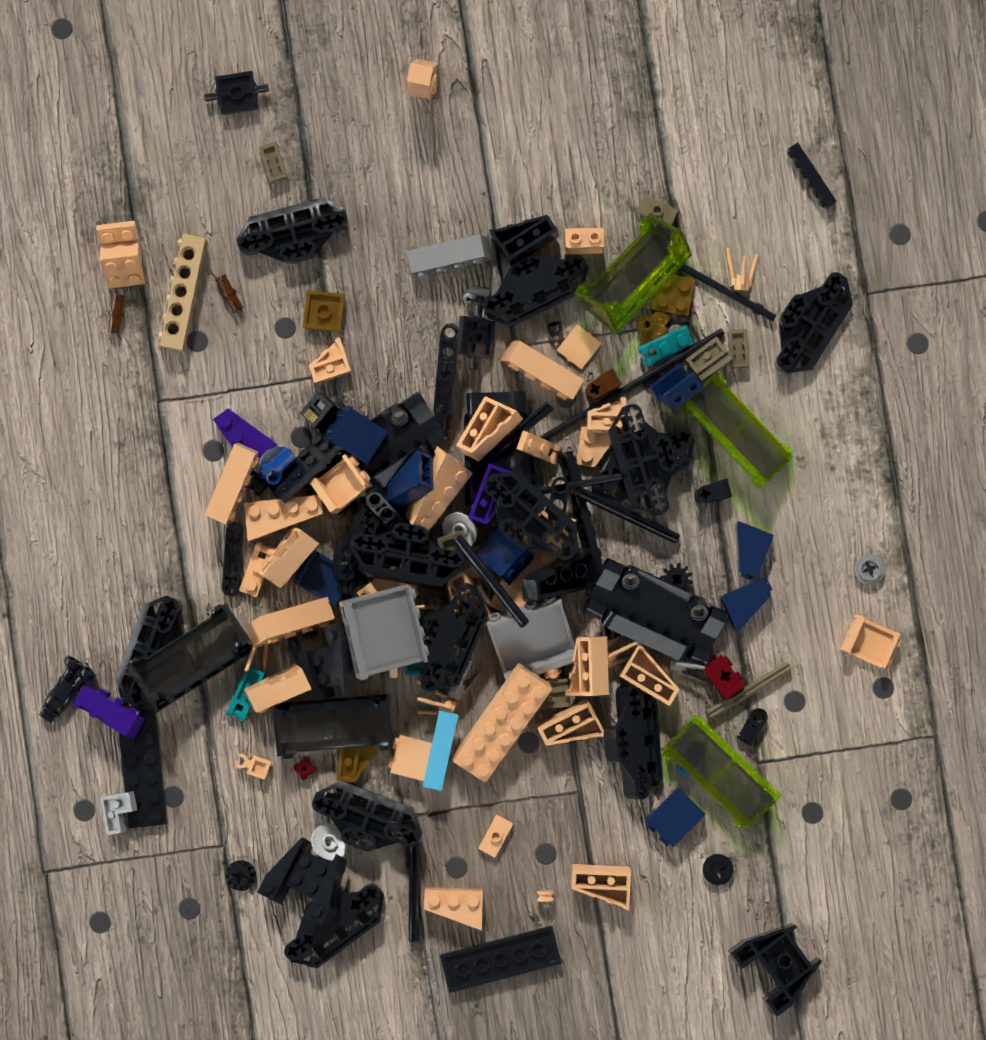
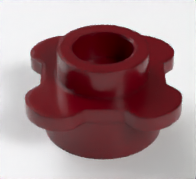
M303 757L300 763H296L293 766L294 771L299 773L302 780H306L308 775L316 772V767L312 765L308 757Z

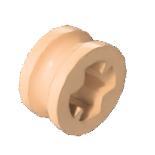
M553 890L537 891L539 898H537L538 902L554 901L552 894H554Z

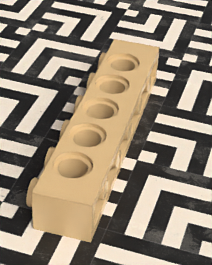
M183 234L182 238L178 240L177 249L179 254L178 257H175L173 268H176L174 276L171 275L169 286L172 287L171 293L167 294L165 303L168 305L167 312H164L162 316L164 327L163 331H160L158 335V342L162 348L185 352L208 242L206 238ZM187 252H194V257L191 260L185 259ZM184 270H190L188 278H181V273ZM181 288L187 290L184 297L177 296V292ZM176 307H182L183 309L182 314L179 316L173 314ZM177 325L179 327L178 333L170 334V328Z

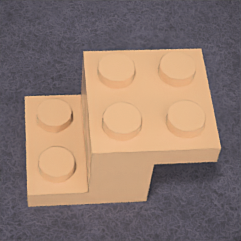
M135 221L97 225L96 231L100 242V262L107 288L146 284L142 267V248Z

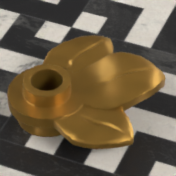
M655 312L651 316L641 315L636 321V328L640 332L641 343L644 345L668 334L669 332L665 325L671 318L662 312ZM645 321L649 322V326L647 328H644L643 323Z

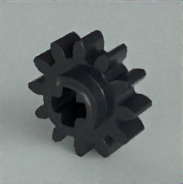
M678 563L676 568H674L673 564H669V571L663 568L665 576L662 575L659 578L672 583L674 580L672 576L676 577L679 575L681 583L674 585L690 591L687 584L694 582L688 579V577L693 575V573H686L688 566L681 569V564Z

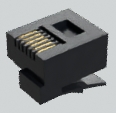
M317 391L300 414L318 432L322 433L327 425L336 419L335 416L342 407L345 408V406L341 402L336 405L326 394Z

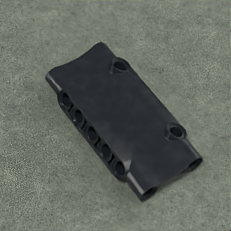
M526 391L466 393L467 413L464 416V431L485 396L516 410L523 418L521 423L529 417L526 413ZM519 438L490 464L512 472H519L531 483L530 455L517 449ZM464 454V464L473 473L465 483V502L467 507H469L470 515L488 465L480 469L476 465L475 459ZM522 492L523 498L530 502L531 499ZM510 495L509 498L504 502V505H505L506 503H509V504L512 503V501L510 500L511 495ZM497 514L492 517L487 525L472 520L476 528L499 527ZM505 522L503 525H504V526H512L513 523L510 522V523L507 524V523Z
M416 392L406 400L393 404L371 419L372 422L388 431L369 463L366 464L357 458L360 463L358 466L369 475V482L372 485H377L382 490H385L387 484L417 450L434 456L437 446L442 448L451 441L421 394ZM397 412H403L400 417L394 416ZM342 449L338 453L339 457L329 461L313 478L323 476L343 459L342 456L344 454L351 456L352 454ZM364 492L340 511L338 515L351 508L354 504L361 505L365 503L366 493Z
M606 558L595 586L583 609L584 614L601 620V623L610 630L677 660L684 661L686 658L688 661L702 666H706L709 662L715 639L728 618V612L707 603L703 597L635 566H626L610 558ZM627 576H634V578H632V579H628V578H626V577H627ZM702 607L701 610H696L695 608Z

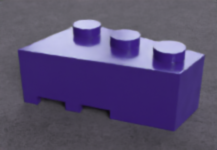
M229 408L213 419L232 448L235 443H240L258 451L257 457H259V460L267 450L274 446H279Z
M490 463L488 464L468 518L487 525L496 514L494 500L484 491V482L491 474L509 473L512 471ZM511 476L501 477L505 482H507L512 487L510 489L511 491L515 486L510 481ZM488 482L487 485L489 487L487 490H494L497 494L493 495V497L498 500L500 495L503 498L502 503L504 504L510 495L505 496L502 493L506 491L502 486L499 491L495 487L496 482Z
M84 685L73 706L77 709L85 710L91 717L98 718L110 728L126 737L134 739L146 719L140 715L141 711L132 706L130 708L126 707L125 701L118 697L115 699L110 697L112 693L103 688L97 690Z

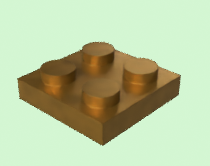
M657 272L651 311L688 317L695 279Z
M307 290L302 328L341 333L345 294Z

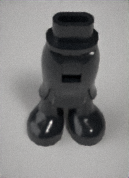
M69 655L64 659V664L66 665L65 672L59 677L57 684L47 695L42 705L43 709L39 714L50 723L67 709L74 696L80 692V688L87 681H93L97 677L87 666L81 668L83 664ZM80 669L75 681H70L72 677L75 675V673Z

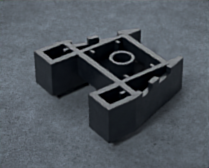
M344 622L324 627L329 645L325 648L321 647L317 630L288 638L293 658L297 665L302 668L316 701L336 696L333 686L340 684L342 694L362 689L361 680L356 678Z
M301 837L265 875L257 893L281 905L289 889L292 888L313 899L304 917L329 929L338 912L339 904L337 903L339 894H341L342 875L345 872L347 860L336 854L332 863H329L309 853L308 851L312 843Z
M792 923L742 939L727 951L738 967L742 969L756 958L759 960L777 985L775 989L762 998L771 1012L777 1017L794 1004L797 996L805 988L806 983L822 962L817 957L810 962L789 935L790 932L797 928Z

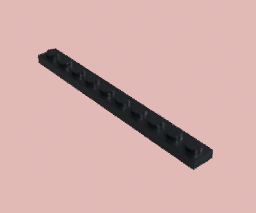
M573 450L558 455L564 478L568 482L582 480L581 475L578 473L577 459L573 454ZM577 489L569 490L568 495L581 545L583 548L595 549L598 579L603 564L601 550L598 548L596 541L597 535L591 522L592 516L586 501L575 496ZM603 625L607 640L621 637V634Z

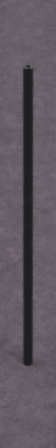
M722 328L718 329L541 435L540 438L548 441L586 418L588 411L601 408L603 405L615 401L695 353L716 336L718 338L725 335Z

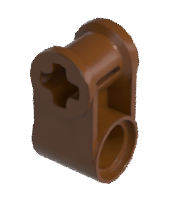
M612 368L590 382L585 389V394L588 399L597 400L623 384ZM592 387L594 389H599L597 395L595 393H590Z

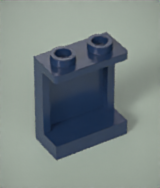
M680 363L649 386L658 400L673 411L704 389L698 377L694 373L689 375Z
M346 405L345 408L342 407L339 410L336 422L328 427L326 438L368 464L388 431Z
M499 527L476 551V554L487 568L501 577L508 585H511L534 559V555L528 549H520L501 533Z
M315 550L305 559L304 562L307 564L304 569L300 568L294 577L297 579L295 583L321 599L328 597V603L336 607L343 596V592L333 577V560Z
M676 786L672 793L645 818L647 821L645 825L653 833L657 831L661 835L659 839L666 846L670 844L674 847L706 814Z

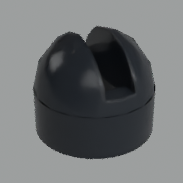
M560 321L551 322L546 325L549 335L552 337L561 335L563 328Z

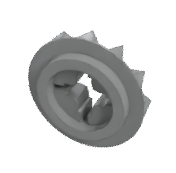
M874 554L863 555L855 563V576L864 584H876L884 576L885 565ZM867 564L873 567L877 566L872 570V576L868 572L862 573L867 568Z

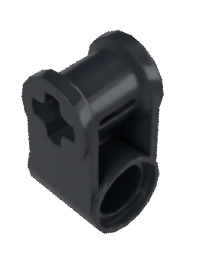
M728 478L702 486L694 493V499L699 504H707L733 497ZM702 490L704 493H708L705 499L704 497L700 498L699 494L702 493Z

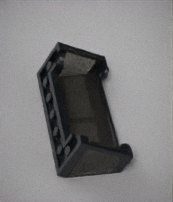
M226 603L215 606L212 609L210 618L147 658L135 657L129 661L127 668L155 713L250 654L253 646L251 639Z
M391 694L332 698L320 701L285 702L276 704L273 709L277 757L282 756L283 759L293 758L297 752L374 746L379 748L380 751H384L394 746Z

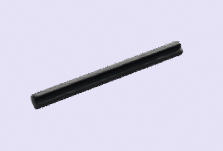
M582 487L577 489L575 494L577 498L672 543L678 542L680 538L679 533Z
M458 535L454 539L456 546L521 628L525 627L529 623L528 618L462 535Z
M414 833L409 835L410 842L416 840ZM420 843L409 847V942L419 941Z

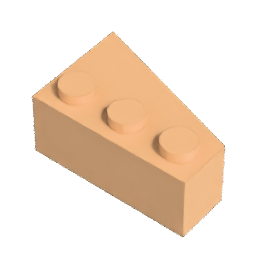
M425 887L424 910L482 930L483 889Z

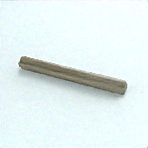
M784 662L737 691L728 699H724L707 710L711 719L716 718L789 673L792 670L788 662Z

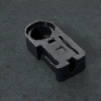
M762 708L753 709L746 719L748 723L744 724L739 733L740 736L736 735V738L751 746L768 719L767 712ZM756 711H761L764 714V719L761 722H756L753 719V714Z

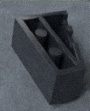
M548 215L524 220V222L514 225L509 224L503 228L489 230L492 240L510 267L559 237L558 229Z

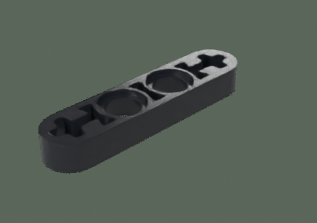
M238 522L229 523L225 534L222 591L226 596L230 597L239 593L241 581L244 528ZM234 525H237V528L240 529V533H236V539H240V542H229V538L233 539V533L230 532V529L234 528ZM232 544H236L239 547V552L236 555H231L228 552V548ZM231 563L237 565L238 569L235 574L227 572V566ZM226 576L237 577V581L233 580V586H236V590H232V593L226 590V586L230 585V580H226Z

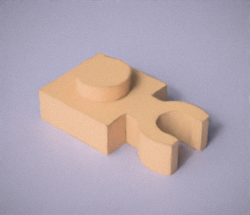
M239 754V757L244 758L245 762L242 765L236 763L235 766L237 768L247 767V774L266 779L272 761L253 755L252 760H250L246 754Z

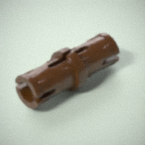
M221 275L222 280L220 277L216 278L215 281L223 293L222 297L227 300L233 314L238 312L235 304L239 311H241L244 307L236 295V289L232 288L227 275Z
M112 294L111 311L108 313L110 320L107 332L113 333L114 330L115 334H120L121 317L124 315L122 312L124 295L119 294L118 299L117 294Z

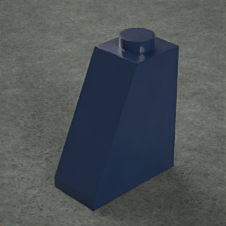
M417 450L387 484L389 502L404 507L434 490L433 456Z
M737 521L735 524L737 571L742 573L741 577L752 580V577L758 578L774 535Z
M764 577L720 596L735 631L741 630L771 596V584L768 580L765 581Z

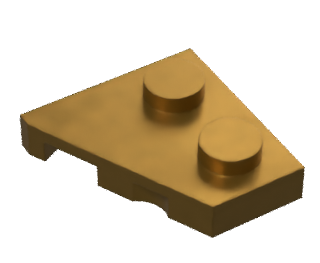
M374 746L341 748L336 780L356 782L378 748Z

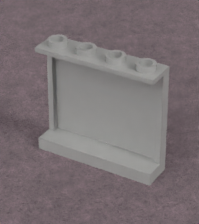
M405 584L339 602L356 678L364 680L368 679V676L421 661L428 662L427 656H429V651L423 642L425 633L423 627L419 624L420 611L415 606L416 593L411 586Z
M559 595L537 601L532 600L525 605L519 606L529 620V623L523 628L518 625L508 611L493 613L487 617L486 624L505 680H507L518 663L536 675L574 663L572 659L575 644Z

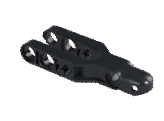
M454 323L446 324L440 333L433 407L435 418L446 434L449 431L457 359L458 326ZM452 328L455 336L448 337L445 334V329ZM446 347L451 348L453 355L446 356L443 353V349ZM446 362H449L448 371H451L448 375H444V371H441L444 369ZM438 405H446L448 411L445 414L439 413L437 411Z

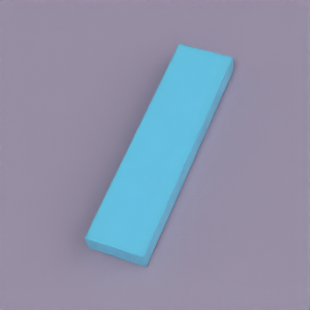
M439 710L423 787L442 791L458 714Z

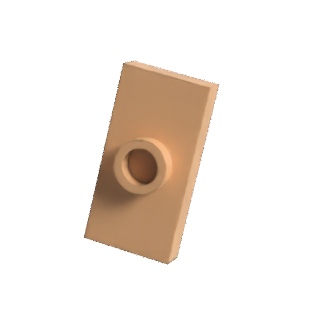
M496 814L478 849L495 858L513 823Z

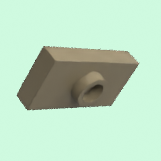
M277 141L260 146L259 151L270 184L288 179Z
M643 195L636 210L637 214L668 228L671 227L678 212L677 209L646 195Z
M747 329L728 330L729 354L734 359L729 363L730 369L749 368Z

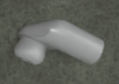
M472 286L464 292L463 300L465 303L470 304L479 296L488 298L490 288Z

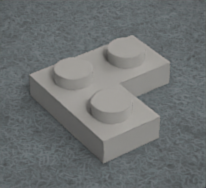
M134 791L100 797L106 834L112 835L126 832L123 813L137 811Z

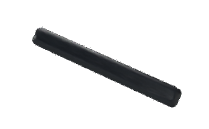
M549 402L544 403L507 434L480 461L476 460V465L480 469L485 468L521 437L523 431L528 432L552 412L553 406Z

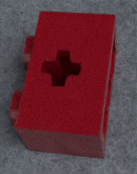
M719 655L709 662L703 671L726 700L744 687L742 683L744 678L738 671L736 673L731 668L733 664L727 656ZM723 671L724 673H729V675H727V681L725 679H720V677L722 676L720 672Z

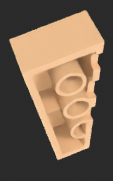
M511 341L500 360L512 370L523 373L527 379L539 382L540 386L547 391H555L557 393L556 396L564 401L567 399L573 400L584 381L581 377L521 341Z
M240 443L234 444L205 512L206 516L224 524L234 520L237 507L244 497V489L252 478V475H250L252 468H256L258 464V451Z
M438 446L433 459L434 490L411 502L405 513V518L411 524L425 527L427 531L432 528L473 474L464 464Z
M319 495L293 497L287 503H284L281 499L244 503L249 542L324 515L323 501Z
M328 597L259 616L246 626L253 648L277 642L282 638L294 637L300 632L302 634L311 632L315 627L322 629L330 626L329 622L334 620L335 617L331 605L328 603Z

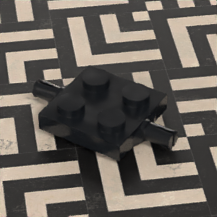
M253 71L216 76L215 93L204 94L205 102L217 100L221 115L258 110V93L269 92L268 84L257 86L254 81Z
M475 305V316H460L456 354L471 358L469 370H478V359H492L496 321L487 320L482 317L483 305Z

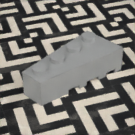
M481 234L407 251L411 273L418 275V277L429 276V273L432 272L443 273L448 271L447 269H460L468 265L494 261L490 239Z

